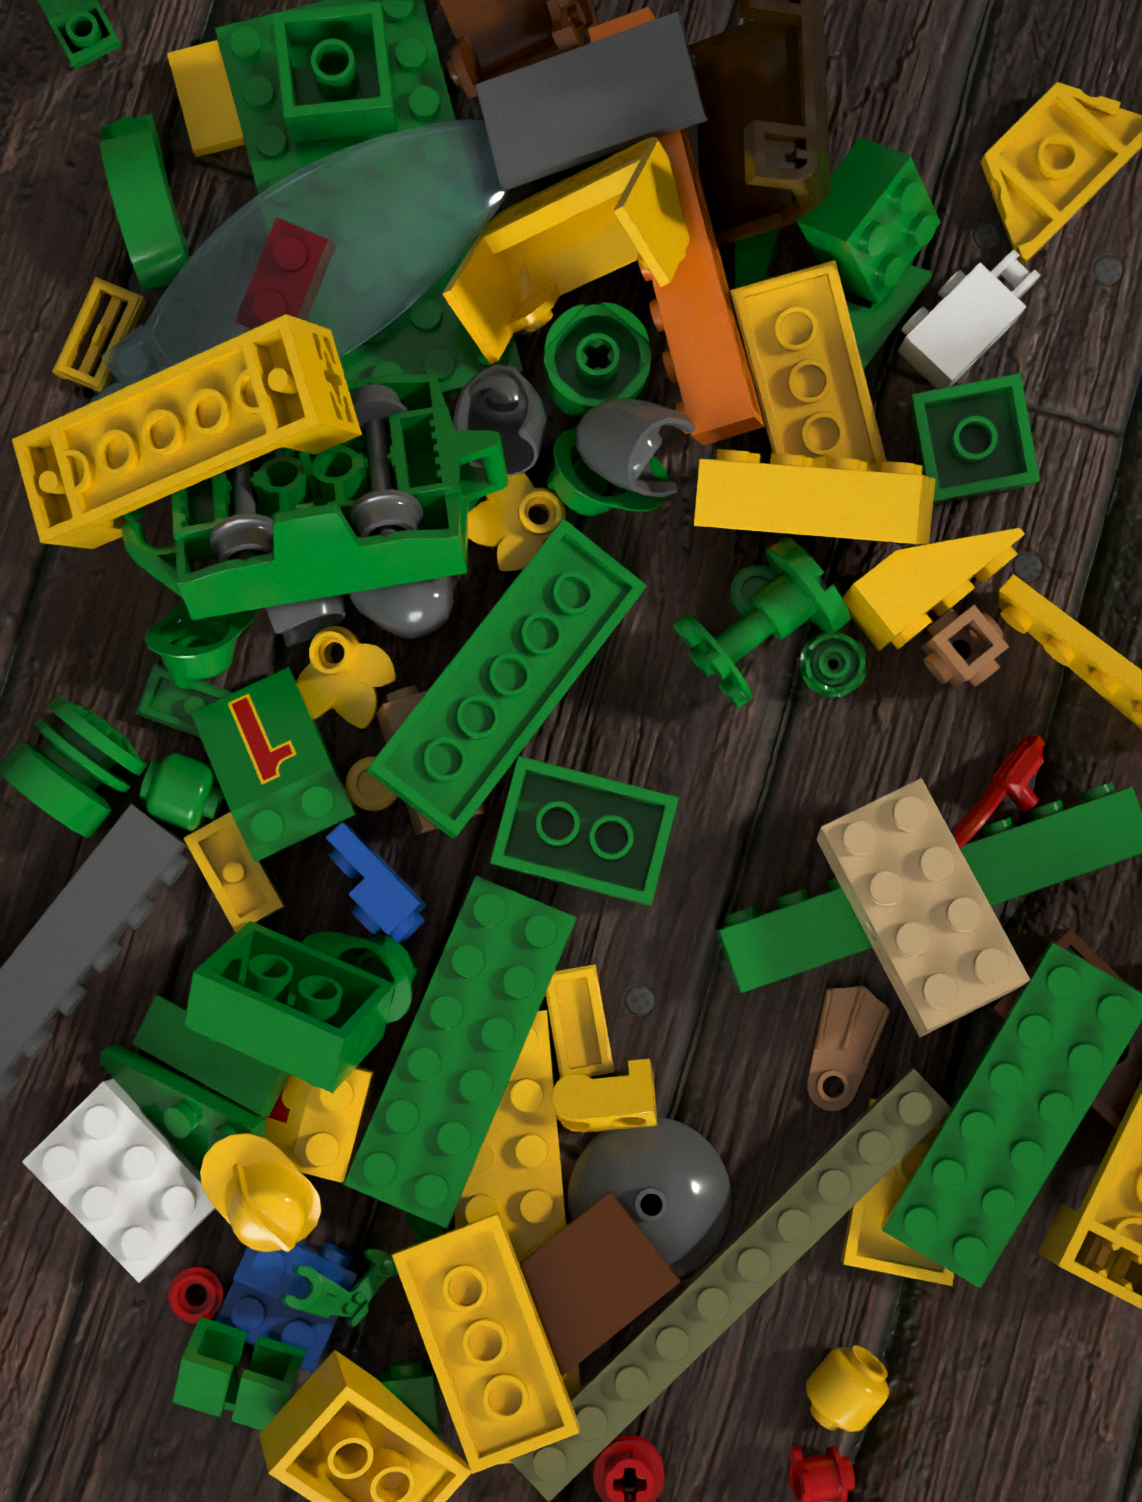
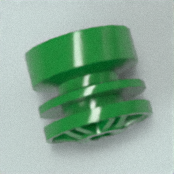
M55 694L47 706L65 722L63 726L59 728L45 718L37 716L33 723L49 743L42 750L31 743L19 739L0 762V774L19 792L53 818L83 837L90 838L112 811L106 800L96 791L98 787L104 783L113 789L126 793L131 786L114 770V767L119 763L129 771L140 776L148 764L136 753L129 743V739L109 722L88 707L69 702Z

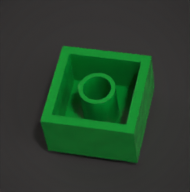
M381 1L273 13L283 116L292 143L398 131L387 32Z
M860 137L830 176L831 187L826 200L797 220V223L819 264L836 261L843 290L879 305L890 289L900 282L905 269L920 249L930 242L941 222L911 156Z
M1021 373L912 394L907 403L918 464L923 466L922 475L936 479L933 505L1030 487L1040 481Z

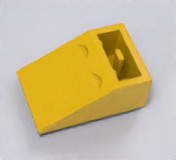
M1021 528L896 550L856 581L842 599L848 608L850 617L878 651L890 642L898 650L932 622L927 615L928 612L933 609L940 617L975 589L969 581L970 579L975 577L982 584L1018 554L1012 545L1024 536L1025 533Z

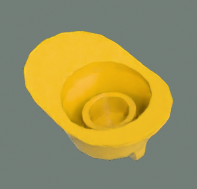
M251 1133L231 1134L215 1142L205 1154L200 1170L202 1189L211 1204L228 1221L233 1232L244 1245L262 1252H273L282 1249L285 1252H289L295 1247L297 1242L306 1238L317 1226L321 1213L319 1193L282 1150L268 1139Z

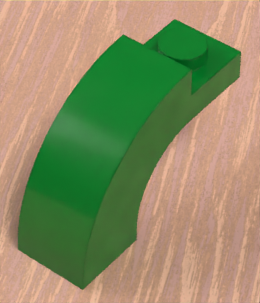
M152 113L136 118L125 117L113 124L101 126L103 141H99L104 169L119 225L141 290L146 291L194 278L188 245L170 192L158 130Z

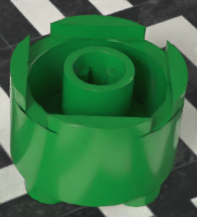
M602 302V305L586 306L582 304L565 311L551 326L544 347V379L549 395L554 403L564 413L580 421L586 411L601 402L619 398L641 400L648 386L652 361L647 331L633 313L613 303ZM601 358L607 360L605 369L597 367L593 370L588 367V359L593 362H598Z

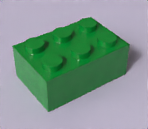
M518 756L490 863L492 866L651 906L679 797Z
M249 921L193 972L184 1026L207 1036L215 1042H220L256 1058L261 1063L271 1065L300 1078L312 1086L334 1093L383 1038L395 984Z

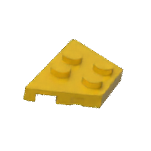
M1057 82L984 154L981 160L983 171L1012 250L1020 254L1017 260L1023 266L1142 148V115L1119 108L1121 104L1119 101L1103 96L1090 97L1084 94L1081 89Z

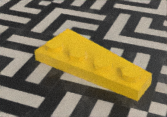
M1013 574L999 590L998 607L1002 610L1000 613L1002 618L1015 630L1023 634L1028 632L1043 645L1045 651L1062 665L1069 667L1142 730V670Z

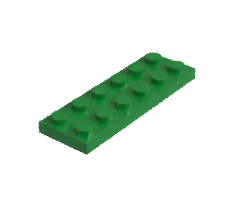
M563 518L365 771L454 839L647 585Z
M475 876L343 1185L446 1229L449 1227L577 917Z
M1052 940L1030 974V980L1024 984L882 1223L883 1232L978 1288L982 1287L1142 1021L1141 991Z

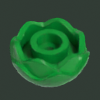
M838 630L833 635L822 632L810 639L801 652V675L808 687L822 696L833 698L845 696L858 688L865 679V649L859 641L849 637L842 631ZM829 660L837 662L838 666L836 669L829 668Z

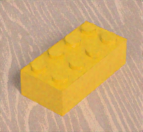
M717 449L716 460L699 459L694 526L909 544H929L936 479L922 475L923 466L913 463L882 461L881 472L867 471L868 462L826 457L825 468L813 467L814 458L771 453L770 464L760 463L761 454Z

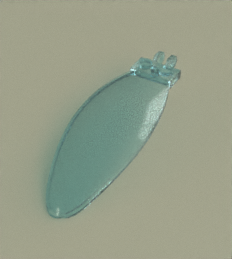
M446 121L379 136L314 161L254 197L227 219L190 257L156 304L146 325L141 324L101 356L118 382L106 387L90 400L88 404L250 331L251 329L235 323V319L276 217L327 238L337 245L307 322L331 329L339 358L367 341L416 302L453 265L481 232L507 196L510 189L505 190L500 185L485 121Z

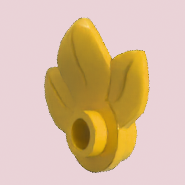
M525 473L508 477L509 482L506 488L485 495L487 500L479 503L468 513V539L485 547H497V564L500 571L524 569L542 546L543 541H546L557 525L566 517L564 504L558 495L545 488H534ZM533 507L543 508L548 514L547 522L541 525L534 524L529 518V510Z
M339 626L326 627L314 636L309 648L311 663L299 675L297 685L314 720L333 707L347 722L358 728L365 729L370 725L378 709L376 687L389 685L396 680L393 663L386 652L380 647L371 644H361L358 637L351 630ZM339 643L344 649V657L339 663H335L331 657V650Z

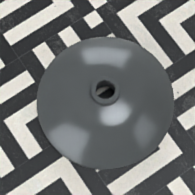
M657 1116L658 1126L601 1131L583 1149L573 1167L568 1187L570 1221L574 1220L607 1192L612 1190L679 1277L699 1267L711 1256L721 1242L727 1229L731 1212L732 1197L728 1174L715 1149L702 1135L691 1127L679 1121ZM647 1194H656L661 1198V1207L655 1213H646L640 1207L642 1198Z

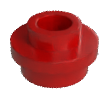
M193 1266L181 1271L173 1279L168 1292L172 1311L177 1317L188 1323H198L200 1317L206 1319L214 1317L221 1309L225 1297L224 1285L220 1277L213 1270L203 1266ZM199 1284L205 1288L207 1292L205 1302L195 1303L189 1298L188 1290L191 1285Z

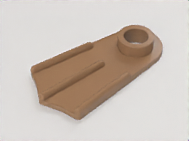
M863 985L847 988H827L825 991L807 1080V1091L813 1103L827 1111L841 1110L853 1101L891 1013V1008L878 1000ZM837 1076L842 1082V1090L836 1096H827L823 1091V1083L826 1078Z

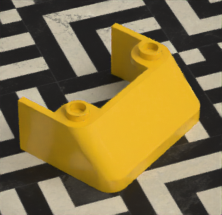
M650 137L497 214L481 230L442 295L487 361L492 364L499 361L515 332L524 328L527 332H533L544 326L552 318L553 313L551 309L556 304L559 296L636 260L639 261L643 269L652 272L660 287L669 284L679 263L686 256L685 250L689 244L690 237L670 160L658 138Z

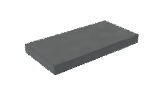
M678 12L476 84L499 182L505 190L624 150L650 137L658 138L708 120L683 21Z

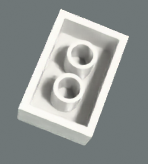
M114 1078L103 1081L22 1161L138 1283L151 1274L216 1209L202 1189L200 1171Z

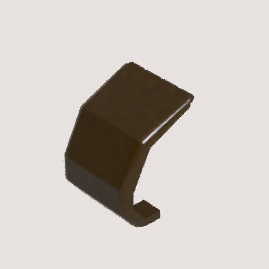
M739 0L740 18L754 20L689 45L708 120L687 127L718 247L791 225L823 203L830 193L824 13L819 0ZM611 154L543 177L542 190L610 157Z

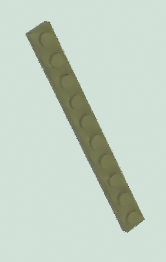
M910 1067L570 1397L580 1425V1432L578 1434L510 1459V1461L541 1495L550 1502L948 1114L951 1107L914 1068Z

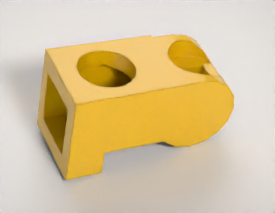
M650 1059L628 1061L629 1075L597 1079H592L581 1073H571L563 1076L555 1084L551 1097L560 1123L573 1132H598L658 1126L654 1075Z

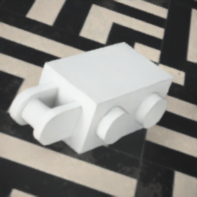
M1012 250L991 272L981 262L967 276L961 270L957 271L938 292L943 300L931 312L924 306L920 308L901 329L907 336L897 352L936 389L951 387L1016 322L1027 307L1019 298L1039 279L1041 274L1036 270L1030 273L1017 260L1020 254L1015 250ZM1001 276L1015 288L1012 292L998 280Z

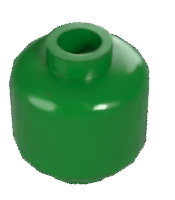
M170 753L161 762L157 760L151 762L141 786L139 800L146 802L147 814L152 819L187 831H193L201 826L205 817L212 820L216 819L224 799L222 789L217 787L218 780L212 765L178 753Z

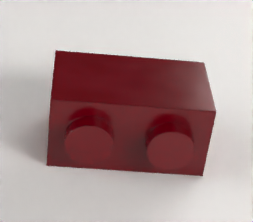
M276 217L235 323L252 330L285 314L307 321L337 245L327 238Z

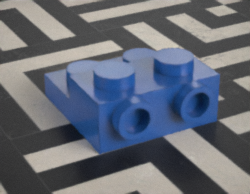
M342 822L326 839L335 847L328 855L335 864L351 879L354 878L357 881L361 876L365 878L349 893L351 898L357 903L351 912L373 935L384 931L397 943H403L425 922V919L419 913L427 904L352 827Z
M300 1240L289 1252H285L283 1249L273 1252H262L247 1247L215 1322L247 1331L246 1343L255 1346L258 1335L306 1350L302 1369L313 1373L339 1316L330 1315L328 1319L284 1305L279 1300L281 1292L294 1297H300L307 1288L305 1278L293 1273L291 1269L293 1265L309 1266L340 1285L346 1291H350L359 1275L361 1267L351 1263L354 1256L350 1252L330 1243H323L322 1248H319L304 1240Z

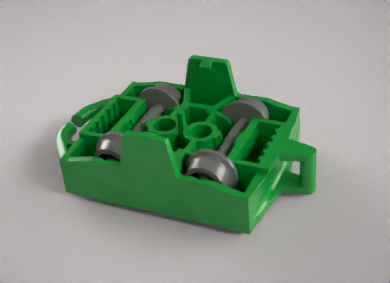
M436 372L423 375H382L347 381L362 435L315 455L280 447L172 494L173 536L175 543L167 547H155L147 542L143 524L137 521L126 522L122 527L126 552L138 566L184 599L192 620L467 573L468 502L507 487L509 482L500 434L494 430H455ZM480 458L483 460L484 467H462L463 464ZM144 506L124 514L123 517L128 520L140 519L144 515ZM214 558L219 560L218 564L197 571L193 564L196 561Z

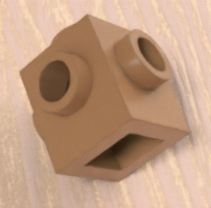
M975 604L960 616L953 609L949 610L927 628L933 638L921 647L927 654V657L924 658V663L931 674L942 684L949 681L954 689L968 680L974 687L978 686L1000 668L994 659L1009 648L1002 638L1003 632L998 624L987 613H981ZM952 643L964 645L967 650L965 660L951 645Z

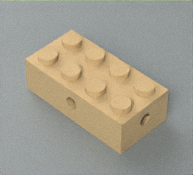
M922 778L820 828L817 842L919 1037L1019 989L1030 980Z

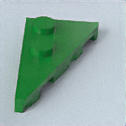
M116 1043L100 1052V1064L199 1171L201 1170L205 1154L215 1142L231 1134L251 1133L265 1137L266 1118Z

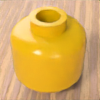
M854 1345L851 1349L835 1347L806 1382L807 1395L812 1402L810 1406L812 1416L823 1427L831 1431H835L837 1428L848 1432L862 1430L889 1396V1388L885 1380L888 1376L887 1370L878 1358L858 1345Z

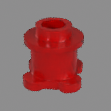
M799 1446L789 1447L790 1467L788 1470V1481L791 1492L794 1493L797 1502H823L834 1499L836 1502H847L848 1491L855 1488L854 1471L847 1455L841 1456L835 1446H829L826 1448V1453L803 1457Z

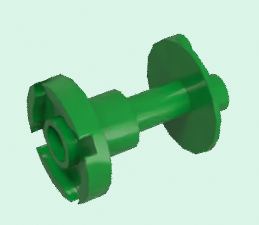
M788 537L781 538L765 551L768 565L777 576L748 598L752 609L716 638H713L695 618L687 613L673 622L675 630L690 648H694L688 653L692 661L707 678L715 673L722 680L718 684L720 689L737 709L753 697L749 686L734 665L771 635L782 641L808 619L828 635H833L851 619L848 608L835 586L832 584L827 588L819 577L824 571L801 546Z

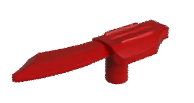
M1039 735L1023 738L1015 750L1008 754L993 774L992 781L986 788L987 791L955 826L952 835L960 849L984 825L1005 794L1010 797L1021 812H1026L1037 804L1038 797L1027 784L1044 762L1042 751L1045 742Z

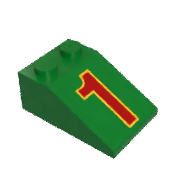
M289 667L190 713L231 814L254 862L359 813L347 792L346 785Z

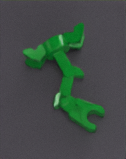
M407 1212L404 1221L418 1235L414 1238L413 1245L442 1234V1228L439 1225ZM365 1249L363 1254L372 1264L353 1289L346 1291L340 1285L309 1266L293 1265L291 1271L305 1278L307 1283L306 1291L300 1297H294L281 1292L279 1300L290 1308L328 1319L330 1315L347 1317L348 1326L355 1327L368 1314V1303L386 1279L398 1275V1271L392 1255L389 1256L384 1251L378 1249Z

